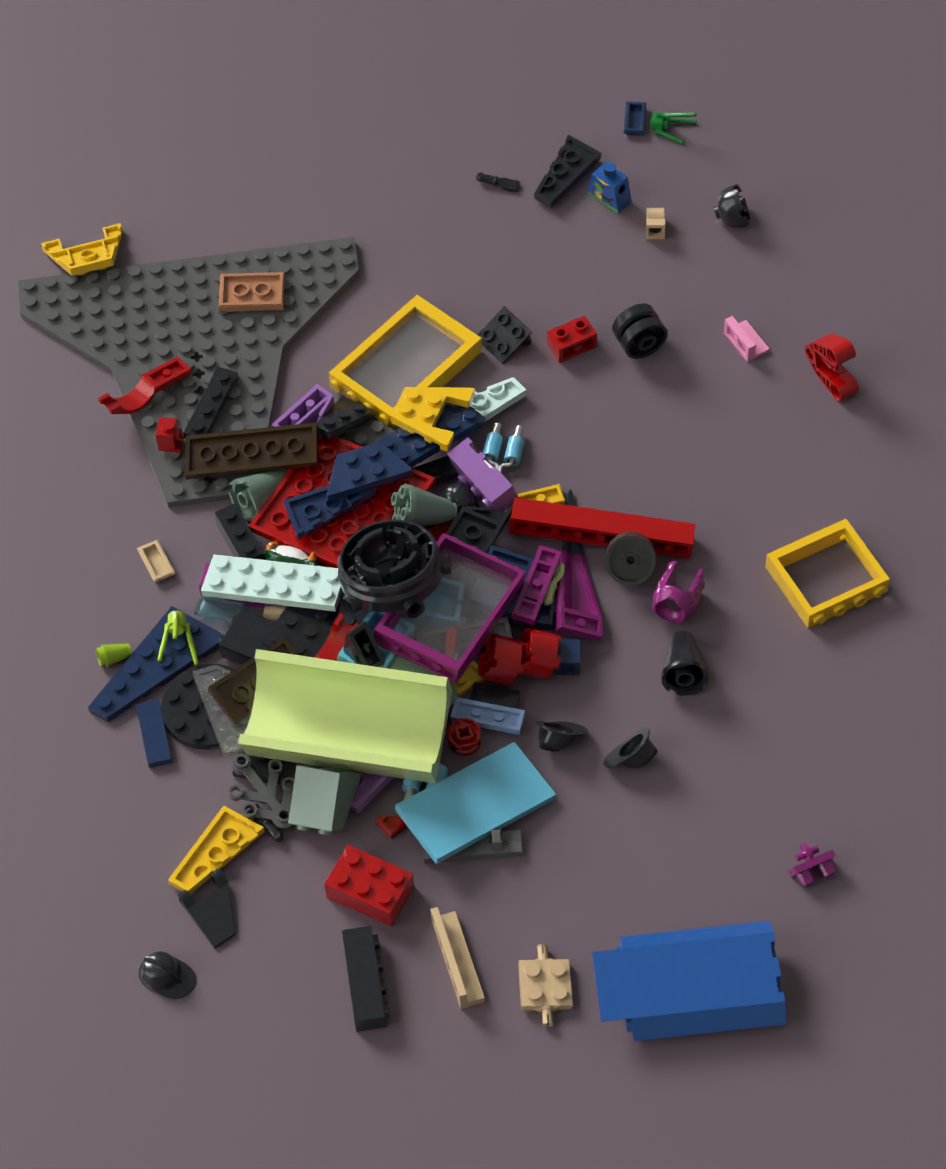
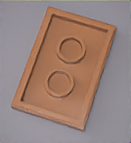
M284 272L220 274L219 312L284 310Z

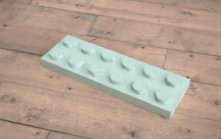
M214 554L201 593L202 596L336 612L342 588L338 576V568Z

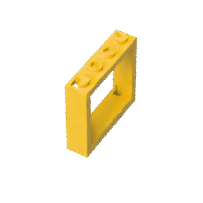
M847 519L841 520L766 555V569L807 628L818 623L821 625L829 618L841 616L847 610L853 607H860L867 601L875 597L880 598L882 594L888 592L890 578ZM846 540L874 580L815 607H811L784 567Z

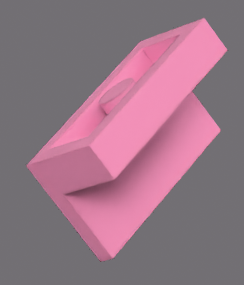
M733 316L725 319L724 334L747 362L770 351L769 347L747 320L738 323Z

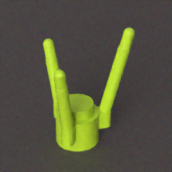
M172 611L168 614V623L165 624L157 658L158 661H162L169 632L173 634V639H177V635H181L185 631L194 664L198 665L199 662L190 631V623L186 622V614L184 612Z

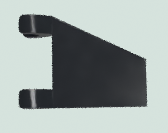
M216 869L211 873L212 881L219 889L197 903H194L187 890H183L178 894L179 902L190 914L213 948L218 947L235 936L229 885L220 869Z

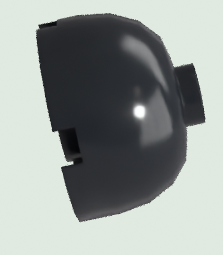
M739 184L723 189L718 195L717 206L714 207L717 219L721 218L724 224L734 228L750 224V214L745 197L743 198L739 195L742 192Z

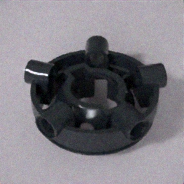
M385 520L360 529L344 544L337 560L338 576L345 595L341 602L344 609L351 616H356L364 609L373 612L403 610L408 618H418L425 611L423 600L436 590L443 575L452 574L448 553L441 554L433 535L424 527L405 520ZM424 545L428 564L421 571L423 562L421 546ZM409 556L402 564L390 568L392 585H384L380 578L379 569L376 568L384 562L391 560L402 561ZM346 572L358 575V577H356L355 575H351L349 577Z

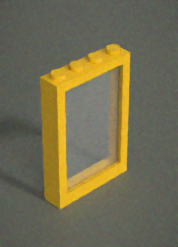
M416 295L329 372L330 386L335 392H340L346 398L375 410V418L396 430L398 426L391 423V414L404 388L444 387L482 352V339L428 301Z

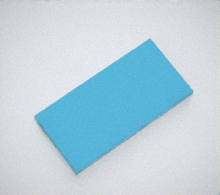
M513 742L396 804L395 811L433 861L438 864L491 835V830H500L555 800L556 793L517 744Z

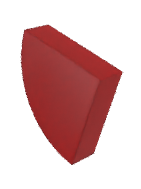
M383 815L375 819L376 825L390 839H393L407 828V825L400 816Z

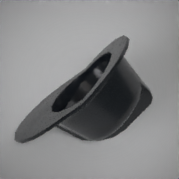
M536 721V724L540 726L538 738L540 741L539 747L542 750L552 752L564 750L569 746L574 736L586 735L588 733L586 727L571 722Z
M643 728L630 739L617 746L606 756L604 766L612 768L622 763L630 768H639L646 765L658 752L649 739L650 730Z
M159 951L145 956L138 970L139 979L143 985L171 999H178L188 995L195 985V974L192 968L166 952Z

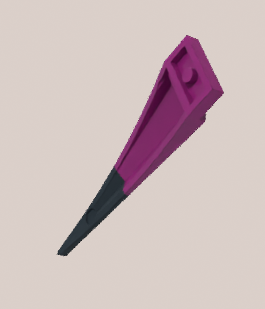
M570 489L567 492L566 505L575 506L573 493ZM562 541V553L559 564L563 563L565 568L562 578L557 582L558 588L554 611L557 631L599 642L603 638L602 615L589 577L582 543Z

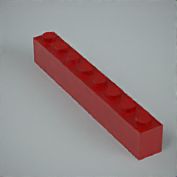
M514 497L509 533L608 547L610 541L618 534L633 531L645 535L653 543L656 554L691 559L696 524Z

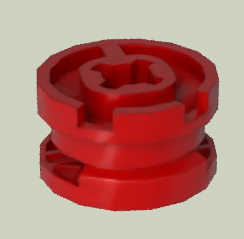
M459 718L450 724L448 728V745L451 751L460 756H469L479 750L481 746V730L478 723L469 718Z

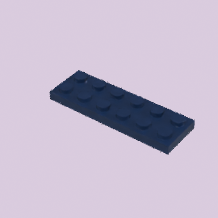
M446 403L435 427L454 432V439L452 441L454 443L485 424V417L471 406L467 408ZM400 427L374 442L383 443L411 468L441 451L440 445L434 442L430 444L418 433L411 434Z

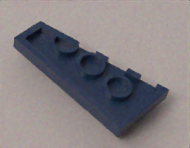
M328 485L283 500L297 539H301L377 495L376 487L329 501L327 496Z

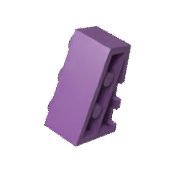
M316 384L272 423V427L317 422L334 405L333 394Z
M468 437L447 453L459 474L457 477L458 481L466 483L473 491L475 498L482 499L481 502L484 507H491V510H505V507L513 505L514 497L519 498L511 483L495 466L492 467L485 460L486 456L482 452L477 453L473 442Z

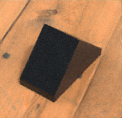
M363 621L346 633L343 651L356 664L379 667L386 662L366 621Z

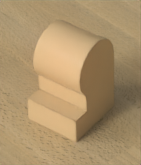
M664 208L646 209V239H665ZM660 228L661 231L658 233H652L649 231V229Z

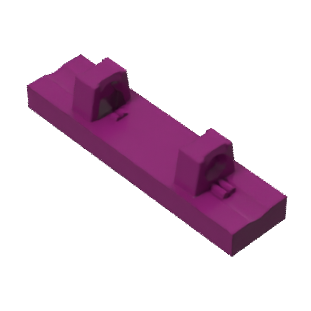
M539 546L512 613V619L534 626L560 561L561 551Z

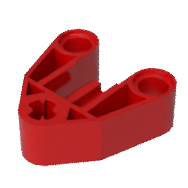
M831 333L804 346L805 354L817 377L837 401L846 399L859 392L857 380L842 366V363L856 357L855 348L848 339Z

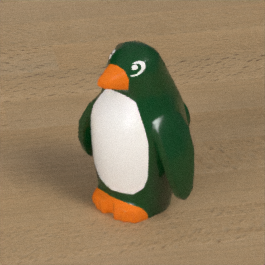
M271 541L266 546L264 560L320 566L315 552L308 556L300 549L280 545L277 541Z

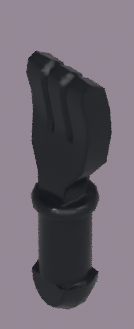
M483 172L477 173L475 177L480 183L498 185L501 189L508 192H516L520 184L519 180L498 178V176L483 174Z
M257 803L255 804L257 809H262ZM251 808L247 811L248 814H252L254 812V810ZM252 819L255 823L264 827V830L272 837L273 841L281 842L283 840L282 832L272 824L271 820Z

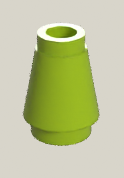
M129 643L103 644L101 647L96 648L97 660L100 666L105 665L109 667L127 659L132 654Z

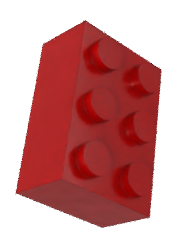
M347 845L324 883L326 898L390 927L393 926L415 888L413 873L350 845Z

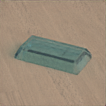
M201 594L194 614L230 623L232 617L237 616L240 609H244L245 604L215 597H206Z

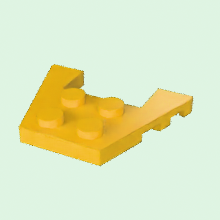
M121 223L104 227L105 239L65 249L62 248L60 239L41 243L43 252L71 276L84 275L94 270H104L114 265L123 233Z
M405 387L391 414V423L411 434L418 433L424 437L426 442L430 444L434 442L440 445L441 450L448 452L454 439V432L436 428L435 425L446 403L469 408L475 396V388Z

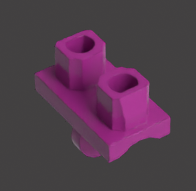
M807 843L800 844L801 852L794 856L797 862L803 859L806 862L788 871L791 878L796 876L801 886L805 887L816 881L811 871L816 866L823 878L836 872L835 864L832 860L836 855L832 849L814 858V854L820 852L818 846L810 848Z

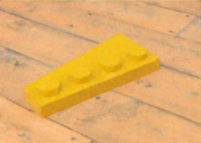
M223 806L168 879L169 885L180 891L187 890L189 895H191L212 877L211 873L213 871L223 868L265 832L264 827Z

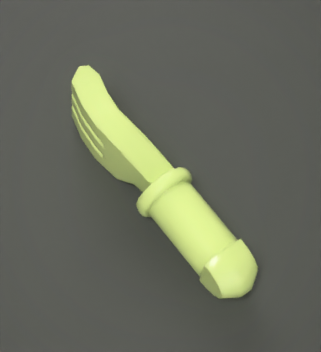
M563 563L557 566L543 601V604L546 606L551 605L553 602L555 590L558 588L557 582L560 581L564 574L565 566Z

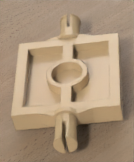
M542 944L537 946L538 959L519 960L518 962L521 1011L534 1010L542 1013L543 1026L547 1027L548 1024V1027H552L554 1025L552 1012L572 1010L569 959L548 958V946L543 944L542 953Z

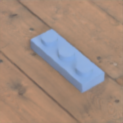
M457 697L453 705L450 721L453 722L459 718H469L478 723L480 728L520 735L525 718V710Z

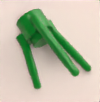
M653 113L650 127L655 129V134L684 144L683 140L665 132L664 129L668 130L670 122L697 124L696 120L672 118L695 117L697 113Z

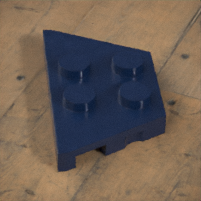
M377 442L336 456L327 496L329 501L413 476L411 467L383 443Z

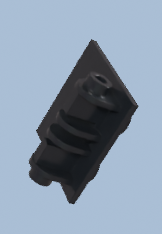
M506 306L477 334L481 337L482 344L501 363H504L520 345L529 346L532 342L530 339L532 331Z

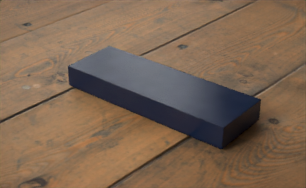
M159 699L136 704L149 768L172 763Z

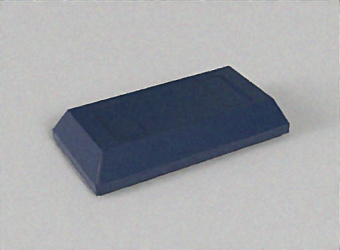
M626 102L624 134L641 136L644 134L646 102Z

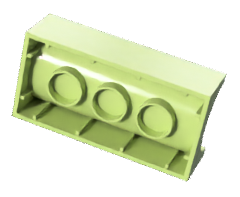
M256 649L257 677L254 703L244 734H240L238 742L247 755L436 784L452 695V688L448 677Z

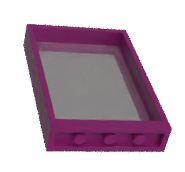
M443 533L436 543L440 548L441 554L448 553L452 574L443 575L436 590L423 600L425 611L421 616L411 619L406 616L403 610L386 612L374 629V638L379 647L439 676L448 677L449 681L457 684L523 587L525 571L500 560L496 556H491L475 546H470L456 537ZM425 558L422 562L421 571L428 564L427 558Z

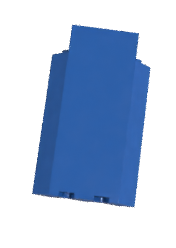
M770 921L619 937L620 947H616L615 950L592 952L601 1022L625 1019L627 1032H632L634 1041L786 1024L785 997L780 984L781 972L779 960L775 952L774 931Z

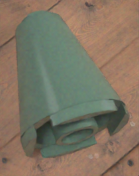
M268 471L237 478L230 482V485H232V489L229 490L232 504L235 503L239 511L246 515L244 517L245 520L252 521L288 471Z

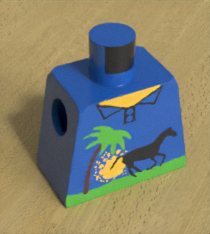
M604 163L592 174L588 189L590 196L617 214L631 203L628 177L616 169L615 163Z

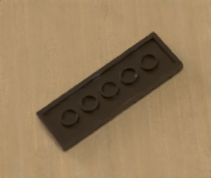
M317 422L186 436L185 477L187 480L319 466V431Z

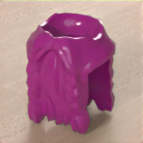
M671 561L654 592L652 612L662 620L678 624L694 615L705 585L703 569L699 568L689 591L674 587L677 561ZM668 599L674 600L681 609L675 610L670 608L666 601Z

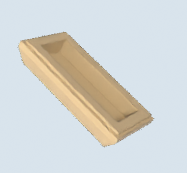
M158 539L137 548L154 583L175 575V571Z

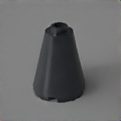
M677 631L670 638L661 674L662 685L669 692L670 690L675 691L676 695L687 696L696 694L703 690L702 686L705 683H708V670L693 635L688 631Z

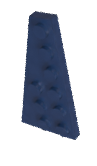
M173 606L170 607L88 706L89 712L109 722L129 709L133 702L142 696L144 698L151 694V690L160 684L161 686L165 685L192 666L194 661L185 631L183 634L177 635V639H173V634L169 632L162 661L157 660L165 624L168 623V614L172 611L180 610ZM186 614V622L190 623V631L197 658L199 659L202 656L205 658L212 653L211 650L218 646L222 633Z

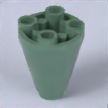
M404 484L399 488L398 492L392 494L391 503L394 506L392 520L410 521L425 527L454 521L457 516L456 503H452L446 498L413 485Z

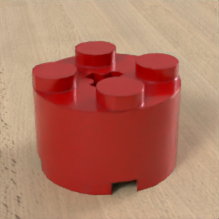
M526 628L520 637V641L525 642V649L521 659L524 662L522 675L549 680L553 669H558L561 657L557 653L561 644V636Z
M491 633L483 644L486 647L485 653H480L478 675L482 677L481 679L511 686L516 676H520L524 670V662L521 659L525 649V642Z

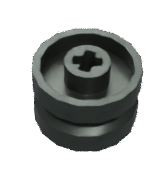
M626 531L618 534L610 541L606 550L605 566L609 575L616 582L635 586L645 582L652 575L656 565V551L653 543L645 535L639 532ZM629 555L634 556L635 561H634V562H632L631 560H627V561H626L627 556H629Z

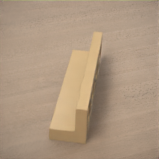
M438 907L432 908V924L460 1009L484 1003L485 998L456 912L453 911L440 915Z

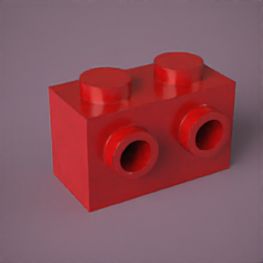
M582 316L547 331V346L556 360L561 363L596 348L597 332L586 316Z

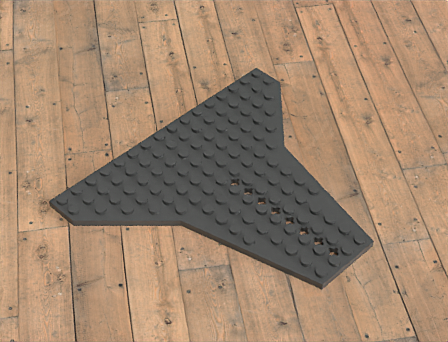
M354 237L94 270L84 275L71 276L70 274L18 280L21 318L112 373L122 397L136 387L143 374L176 357H179L191 368L190 376L156 393L154 398L144 408L129 415L168 508L229 500V490L232 489L230 482L237 478L262 472L187 480L185 477L186 439L183 440L181 453L159 451L155 436L159 417L177 419L179 428H182V432H184L202 397L197 392L206 390L216 368L221 367L238 372V379L210 433L270 427L284 350L359 275ZM284 272V310L219 312L220 274ZM201 357L199 362H195L194 358ZM203 374L201 379H197L196 375ZM209 478L215 479L211 484H208L206 480Z

